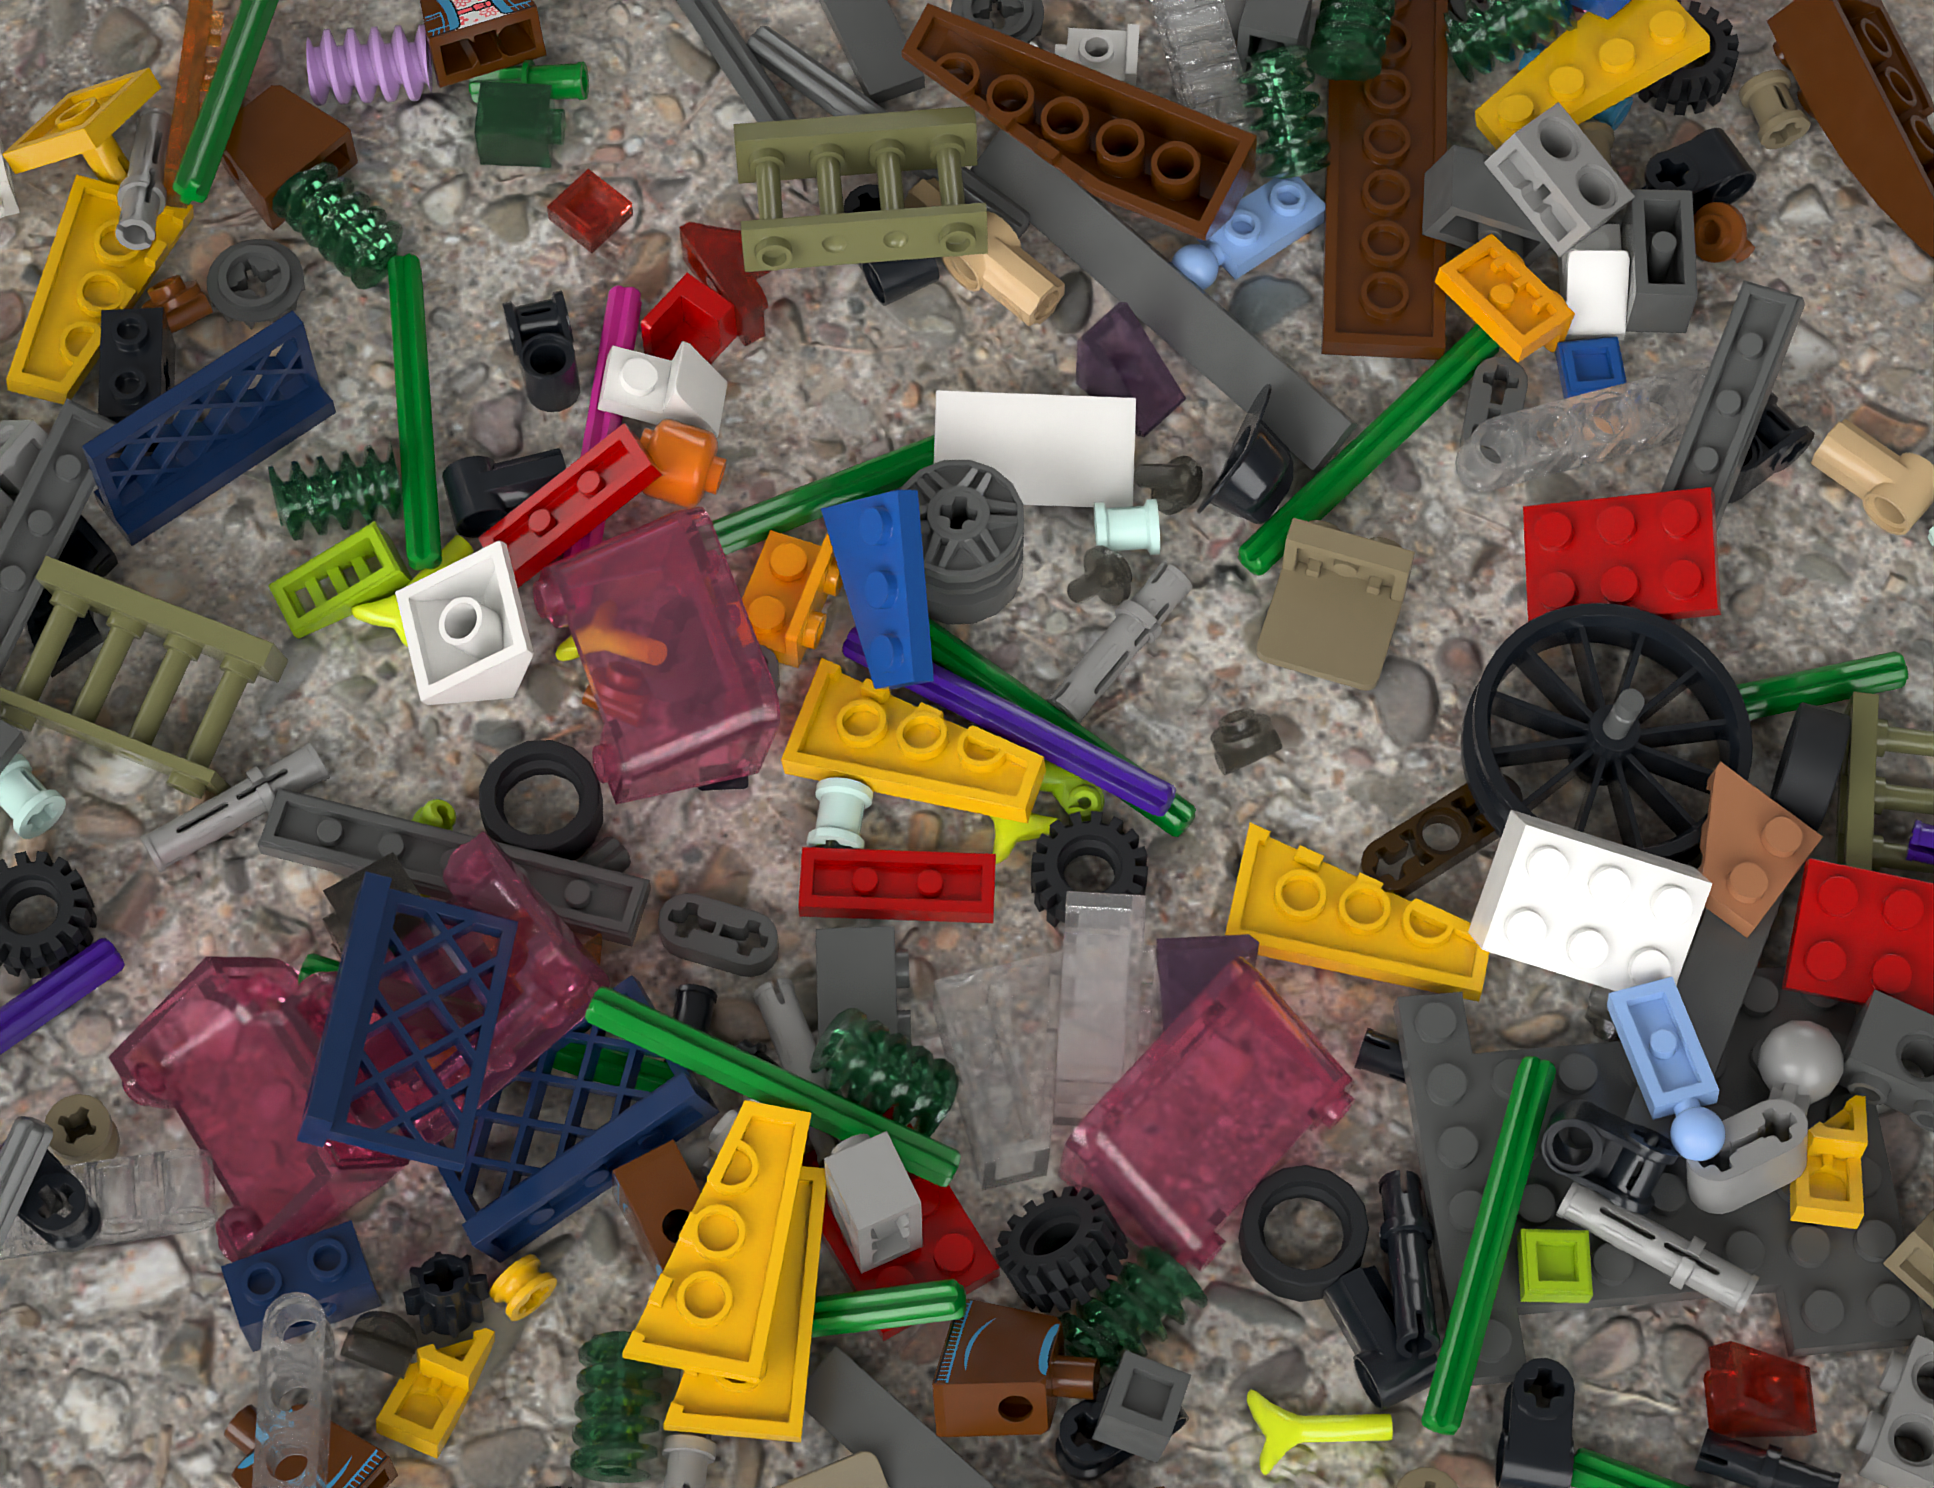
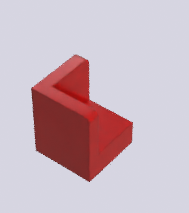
M688 272L643 318L640 324L644 353L671 361L681 342L685 341L690 343L711 365L737 337L734 304Z

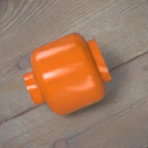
M672 419L662 420L654 430L644 429L640 442L662 473V476L642 491L643 494L684 508H693L701 502L705 492L715 495L718 493L726 469L727 459L717 456L718 442L714 433Z

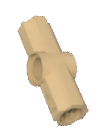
M935 178L920 180L909 190L904 201L905 209L941 206L939 181ZM988 211V254L942 257V261L952 277L966 289L975 292L983 288L1028 326L1036 323L1040 325L1054 313L1057 304L1065 295V283L1021 248V243L1016 233L1007 222L995 213Z

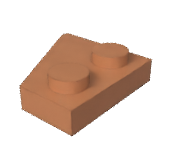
M1720 762L1707 780L1706 790H1710L1707 819L1702 824L1699 848L1703 857L1698 871L1713 883L1704 907L1748 938L1823 836Z

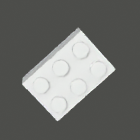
M1511 810L1468 933L1482 950L1614 991L1668 977H1673L1675 984H1677L1713 883L1694 867Z

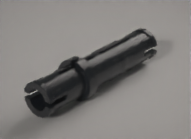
M1394 1170L1386 1173L1378 1182L1384 1223H1382L1379 1232L1380 1247L1388 1254L1397 1334L1396 1350L1400 1355L1412 1359L1411 1339L1416 1338L1418 1359L1432 1356L1441 1347L1440 1336L1437 1333L1428 1250L1432 1246L1433 1240L1432 1225L1424 1218L1421 1178L1418 1174L1406 1170L1407 1190L1402 1191L1400 1170Z

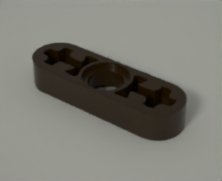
M1503 774L1513 792L1522 802L1523 795L1518 784L1512 778ZM1465 783L1371 842L1363 852L1359 873L1361 872L1382 882V889L1385 892H1392L1405 898L1492 843L1499 836L1483 813L1475 818L1473 828L1471 829L1467 818L1476 813L1478 807L1468 784ZM1432 824H1445L1456 832L1459 843L1450 850L1438 851L1427 845L1422 832ZM1406 841H1409L1414 856L1402 864L1399 880H1395L1390 874L1378 877L1376 872L1379 859H1383L1388 865L1395 864L1406 857L1409 846Z

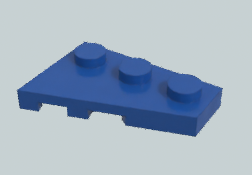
M895 490L821 508L874 689H894L934 681L918 490Z

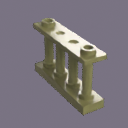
M964 106L733 124L738 183L756 182L759 220L740 221L745 272L988 254L986 202L966 204L962 167L978 166L976 115L972 107ZM937 169L941 206L905 209L901 171ZM877 173L881 210L844 213L841 176ZM817 178L820 215L783 218L780 181Z
M45 556L35 579L52 595L49 602L54 608L15 691L12 692L0 687V719L28 732L32 731L36 723L169 775L166 782L167 785L195 798L202 799L205 790L218 795L231 788L216 771L209 769L212 759L247 683L254 684L258 676L278 683L288 663V659L272 642ZM90 610L108 617L106 625L110 627V630L73 710L69 714L38 701L77 617L85 618L87 611ZM144 632L165 639L162 646L167 651L129 734L125 736L99 726L95 722L133 640H141ZM204 654L222 661L219 668L224 673L185 758H181L153 747L152 743L190 661L197 662L200 655Z
M1853 692L1844 714L1850 716L1851 726L1838 780L1835 863L1879 872L1880 868L1934 874V865L1905 860L1908 845L1884 842L1882 835L1873 834L1874 815H1881L1883 809L1934 815V789L1886 784L1885 777L1876 776V757H1883L1885 751L1934 757V731L1888 726L1887 719L1878 718L1879 694Z

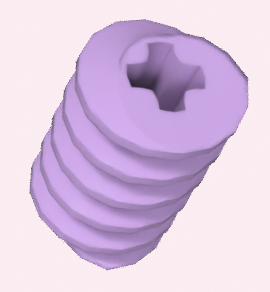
M424 24L418 25L414 42L407 41L401 25H395L390 43H384L377 26L371 27L367 44H360L354 28H347L343 45L338 46L330 29L323 30L318 47H313L309 37H307L306 58L309 90L312 100L317 106L326 103L330 88H332L340 104L349 103L354 87H356L360 99L364 103H371L374 100L377 86L380 87L385 100L388 102H395L401 84H403L411 101H418L421 98L425 83H427L430 92H432V57Z

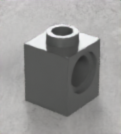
M1125 1350L1112 1378L1092 1439L1158 1463L1171 1438L1191 1374Z

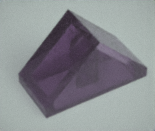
M1120 301L1078 339L1075 384L1090 396L1136 398L1135 434L1137 436L1145 437L1186 400L1180 387L1127 302Z
M1250 934L1159 938L1156 940L1154 970L1160 1049L1169 1057L1181 1047L1255 968L1259 942Z

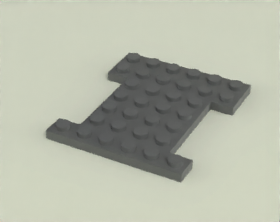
M1786 966L1757 968L1715 1076V1081L1719 1088L1717 1103L1704 1106V1108L1716 1113L1723 1121L1769 1099L1771 1091L1763 1081L1758 1069V1053L1772 1029L1788 1021H1812L1829 1029L1840 1045L1841 1051H1843L1856 1017L1855 1005L1783 990L1782 985ZM1462 992L1397 997L1393 1010L1428 1219L1432 1225V1243L1446 1327L1518 1066L1525 1056H1535L1552 1062L1556 1067L1554 1082L1471 1386L1513 1382L1515 1374L1523 1364L1527 1363L1519 1315L1709 1298L1685 1284L1682 1290L1669 1284L1672 1277L1625 1251L1617 1249L1612 1244L1589 1232L1593 1297L1589 1303L1520 1302L1517 1235L1520 1230H1584L1574 1223L1556 1216L1574 1180L1555 1172L1543 1158L1541 1144L1550 1117L1559 1105L1569 1100L1582 1099L1592 1102L1596 1106L1624 1119L1638 1083L1621 1041L1473 1053ZM1837 1084L1829 1096L1809 1105L1806 1115L1808 1130L1819 1121L1825 1123L1844 1109L1846 1102L1853 1097L1849 1093L1848 1088ZM1866 1103L1868 1145L1861 1157L1864 1216L1857 1229L1790 1221V1183L1734 1211L1724 1214L1705 1212L1690 1200L1687 1192L1686 1158L1678 1157L1673 1165H1666L1651 1194L1654 1197L1655 1204L1648 1214H1642L1689 1241H1692L1694 1236L1707 1242L1704 1249L1752 1275L1759 1276L1760 1278L1751 1295L1775 1292L1788 1357L1910 1346L1917 1335L1926 1338L1918 1295L1883 1264L1905 1240L1876 1105ZM1574 1126L1565 1127L1559 1131L1561 1140L1570 1148L1577 1150L1586 1149L1593 1145L1589 1134L1581 1128ZM1643 1161L1638 1162L1632 1176L1637 1175Z

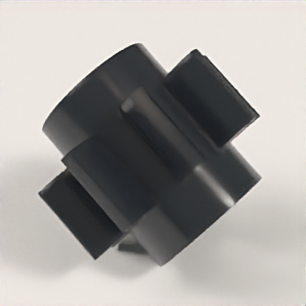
M439 1251L435 1252V1255L425 1261L421 1267L412 1266L409 1269L412 1288L403 1292L407 1315H419L422 1334L427 1335L434 1331L441 1335H451L453 1338H457L459 1333L467 1329L472 1322L482 1323L484 1321L482 1301L490 1297L488 1279L486 1274L474 1275L470 1255L467 1254L459 1258L451 1254H442Z

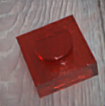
M587 169L547 206L549 220L591 253L597 250L633 216L632 202L590 169Z

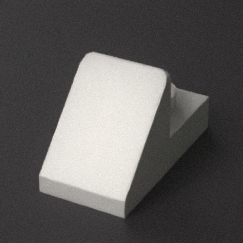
M1604 224L1561 257L1558 256L1560 295L1565 300L1567 306L1575 313L1565 340H1587L1618 337V340H1624L1630 255L1628 251L1621 250L1620 224Z
M685 341L681 342L672 361L613 345L607 356L597 409L656 425L662 420L672 419L714 433L717 438L728 382L690 343Z

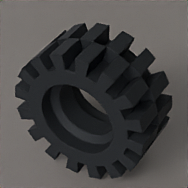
M1691 1L1689 10L1686 11L1710 36V52L1701 56L1705 64L1693 69L1680 68L1639 92L1638 97L1644 103H1647L1652 97L1657 98L1654 109L1663 113L1667 103L1675 105L1674 115H1685L1687 105H1692L1694 114L1704 112L1707 101L1714 107L1720 102L1722 93L1726 94L1730 87L1739 51H1737L1739 45L1737 34L1730 35L1733 25L1728 19L1717 24L1719 11L1710 7L1706 15L1699 13L1700 2Z
M1091 811V821L1082 822L1080 812L1069 814V825L1064 826L1059 819L1050 824L1049 836L1041 834L1037 840L1036 852L1032 854L1031 893H1035L1034 904L1039 912L1046 909V921L1055 928L1062 921L1065 923V934L1075 937L1078 927L1087 928V938H1098L1099 928L1106 926L1109 935L1119 931L1120 920L1124 919L1129 924L1136 917L1137 905L1142 907L1145 899L1148 876V856L1145 846L1138 847L1139 835L1133 828L1126 834L1123 832V820L1113 816L1109 825L1102 823L1103 812ZM1092 855L1106 860L1112 867L1115 877L1112 884L1106 890L1097 894H1084L1075 891L1068 885L1064 877L1065 868L1073 859L1079 856Z
M25 851L14 854L17 865L8 868L5 860H0V966L3 964L8 974L19 977L21 970L25 969L30 979L41 978V967L48 966L50 972L61 966L60 960L65 957L71 959L80 953L77 948L79 944L85 947L91 945L94 938L89 928L97 927V916L93 910L95 905L82 877L76 869L72 871L68 861L58 856L55 863H53L48 852L37 851L36 861L31 862ZM36 895H44L57 903L56 919L43 931L23 935L10 927L11 911L24 899Z
M1074 1186L1064 1187L1061 1197H1058L1055 1191L1051 1190L1043 1194L1044 1202L1038 1206L1035 1205L1033 1200L1029 1201L1023 1206L1027 1214L1023 1217L1014 1214L1007 1221L1012 1231H1001L997 1240L1001 1247L995 1248L996 1257L999 1261L998 1264L1020 1298L1032 1310L1037 1306L1041 1313H1050L1055 1304L1059 1312L1071 1310V1300L1076 1298L1081 1305H1084L1092 1300L1088 1292L1096 1287L1103 1293L1111 1285L1106 1278L1107 1275L1119 1276L1124 1268L1119 1260L1128 1258L1129 1250L1125 1245L1128 1243L1127 1238L1102 1197L1098 1193L1095 1195L1092 1189L1083 1187L1079 1193Z

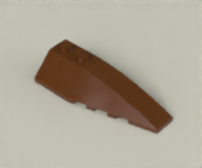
M1881 0L1792 1L1767 20V23L1776 39V42L1773 43V49L1777 58L1788 70L1792 71L1800 87V90L1797 92L1800 104L1812 118L1817 120L1844 164L1877 205L1922 250L1934 259V131L1927 119V116L1934 112V104Z
M927 3L901 51L902 58L1092 195L1203 241H1207L1231 219L1256 170L1257 135Z

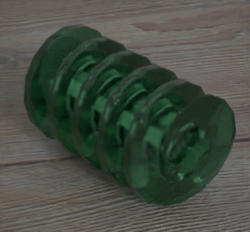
M1321 0L1319 14L1315 23V33L1312 35L1310 53L1307 55L1306 65L1315 74L1330 80L1366 81L1374 79L1381 73L1383 62L1381 57L1386 52L1387 40L1385 38L1390 34L1392 24L1390 18L1394 16L1396 1Z
M1472 0L1464 2L1467 20L1461 22L1451 11L1443 13L1446 27L1445 38L1457 67L1469 83L1474 81V68L1484 75L1493 72L1496 66L1495 57L1505 64L1514 61L1517 54L1516 46L1525 53L1537 49V35L1546 42L1557 39L1559 33L1558 23L1569 32L1577 28V19L1570 0H1487L1488 9L1482 11Z
M1306 45L1284 46L1255 53L1244 59L1246 62H1251L1252 68L1237 77L1238 84L1254 85L1257 88V92L1243 100L1242 104L1244 108L1262 110L1263 115L1247 125L1249 131L1267 132L1268 139L1257 145L1256 154L1270 155L1273 158V162L1258 171L1261 178H1293L1319 171L1331 164V161L1320 160L1330 152V141L1326 138L1316 137L1317 134L1325 129V118L1321 115L1310 113L1320 105V95L1314 91L1304 90L1314 82L1315 73L1310 68L1297 67L1310 56V50Z
M325 161L314 166L312 169L297 172L279 188L274 196L272 209L278 217L285 218V221L292 230L302 233L305 241L310 246L318 248L322 257L327 261L333 262L343 276L351 277V281L356 288L366 290L375 287L387 276V262L389 259L398 254V244L402 239L404 230L402 225L398 221L393 220L386 222L387 214L381 206L374 205L370 207L371 199L364 191L354 192L355 185L349 177L340 176L337 178L338 169L332 162Z
M391 441L388 443L386 460L381 461L371 445L365 446L362 465L359 466L355 464L347 450L340 451L338 468L335 471L331 470L322 455L316 456L312 476H307L298 461H292L288 481H282L274 467L268 466L280 524L285 526L294 541L303 540L306 521H310L319 536L327 535L330 516L333 515L344 531L352 530L354 512L359 510L368 525L374 521L377 523L380 505L385 507L394 521L401 519L403 493Z
M847 1008L833 1019L821 1036L809 1066L812 1073H818L825 1067L829 1068L824 1085L827 1090L832 1092L838 1091L847 1080H850L847 1099L859 1104L871 1092L873 1094L869 1103L870 1110L883 1115L891 1105H894L891 1114L892 1120L907 1126L915 1117L913 1130L928 1137L935 1132L951 1110L959 1086L955 1066L945 1058L934 1059L933 1053L922 1045L912 1047L911 1041L901 1033L890 1034L889 1028L879 1020L868 1022L867 1015L858 1008Z
M1147 1244L1137 1251L1136 1260L1138 1265L1128 1261L1122 1264L1124 1268L1119 1276H1116L1118 1282L1107 1278L1111 1285L1103 1293L1096 1288L1097 1298L1091 1297L1092 1300L1084 1305L1076 1301L1075 1309L1077 1316L1065 1312L1057 1317L1063 1323L1065 1353L1067 1356L1098 1358L1100 1369L1106 1366L1115 1373L1122 1359L1120 1352L1124 1349L1142 1357L1148 1355L1141 1338L1144 1332H1147L1160 1342L1168 1339L1167 1331L1161 1320L1163 1316L1167 1315L1180 1325H1184L1189 1321L1181 1301L1187 1298L1198 1307L1205 1308L1208 1305V1298L1196 1279L1181 1263L1158 1247ZM1101 1372L1099 1390L1106 1387Z
M611 1331L594 1335L590 1341L583 1343L578 1351L579 1362L586 1368L582 1369L576 1376L577 1389L584 1395L579 1396L574 1402L575 1415L582 1421L577 1423L572 1429L573 1442L580 1448L570 1455V1467L578 1475L592 1481L636 1483L651 1480V1474L637 1468L638 1462L658 1457L657 1447L640 1442L639 1438L640 1435L660 1430L659 1420L642 1415L641 1411L642 1408L653 1407L662 1403L661 1393L643 1388V1384L646 1381L658 1380L664 1377V1369L657 1364L622 1357V1352L632 1332Z

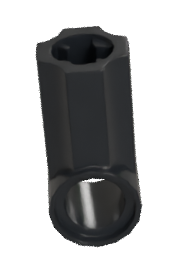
M560 448L495 463L493 459L486 456H471L448 465L443 471L442 480L457 533L468 538L480 537L564 471L566 465Z
M1375 1265L1367 1268H1357L1341 1276L1334 1284L1324 1289L1323 1299L1355 1354L1353 1363L1360 1383L1370 1401L1379 1411H1383L1431 1386L1438 1361L1437 1356L1433 1354L1430 1357L1418 1359L1416 1338L1411 1339L1412 1359L1398 1353L1396 1350L1397 1334L1393 1298Z

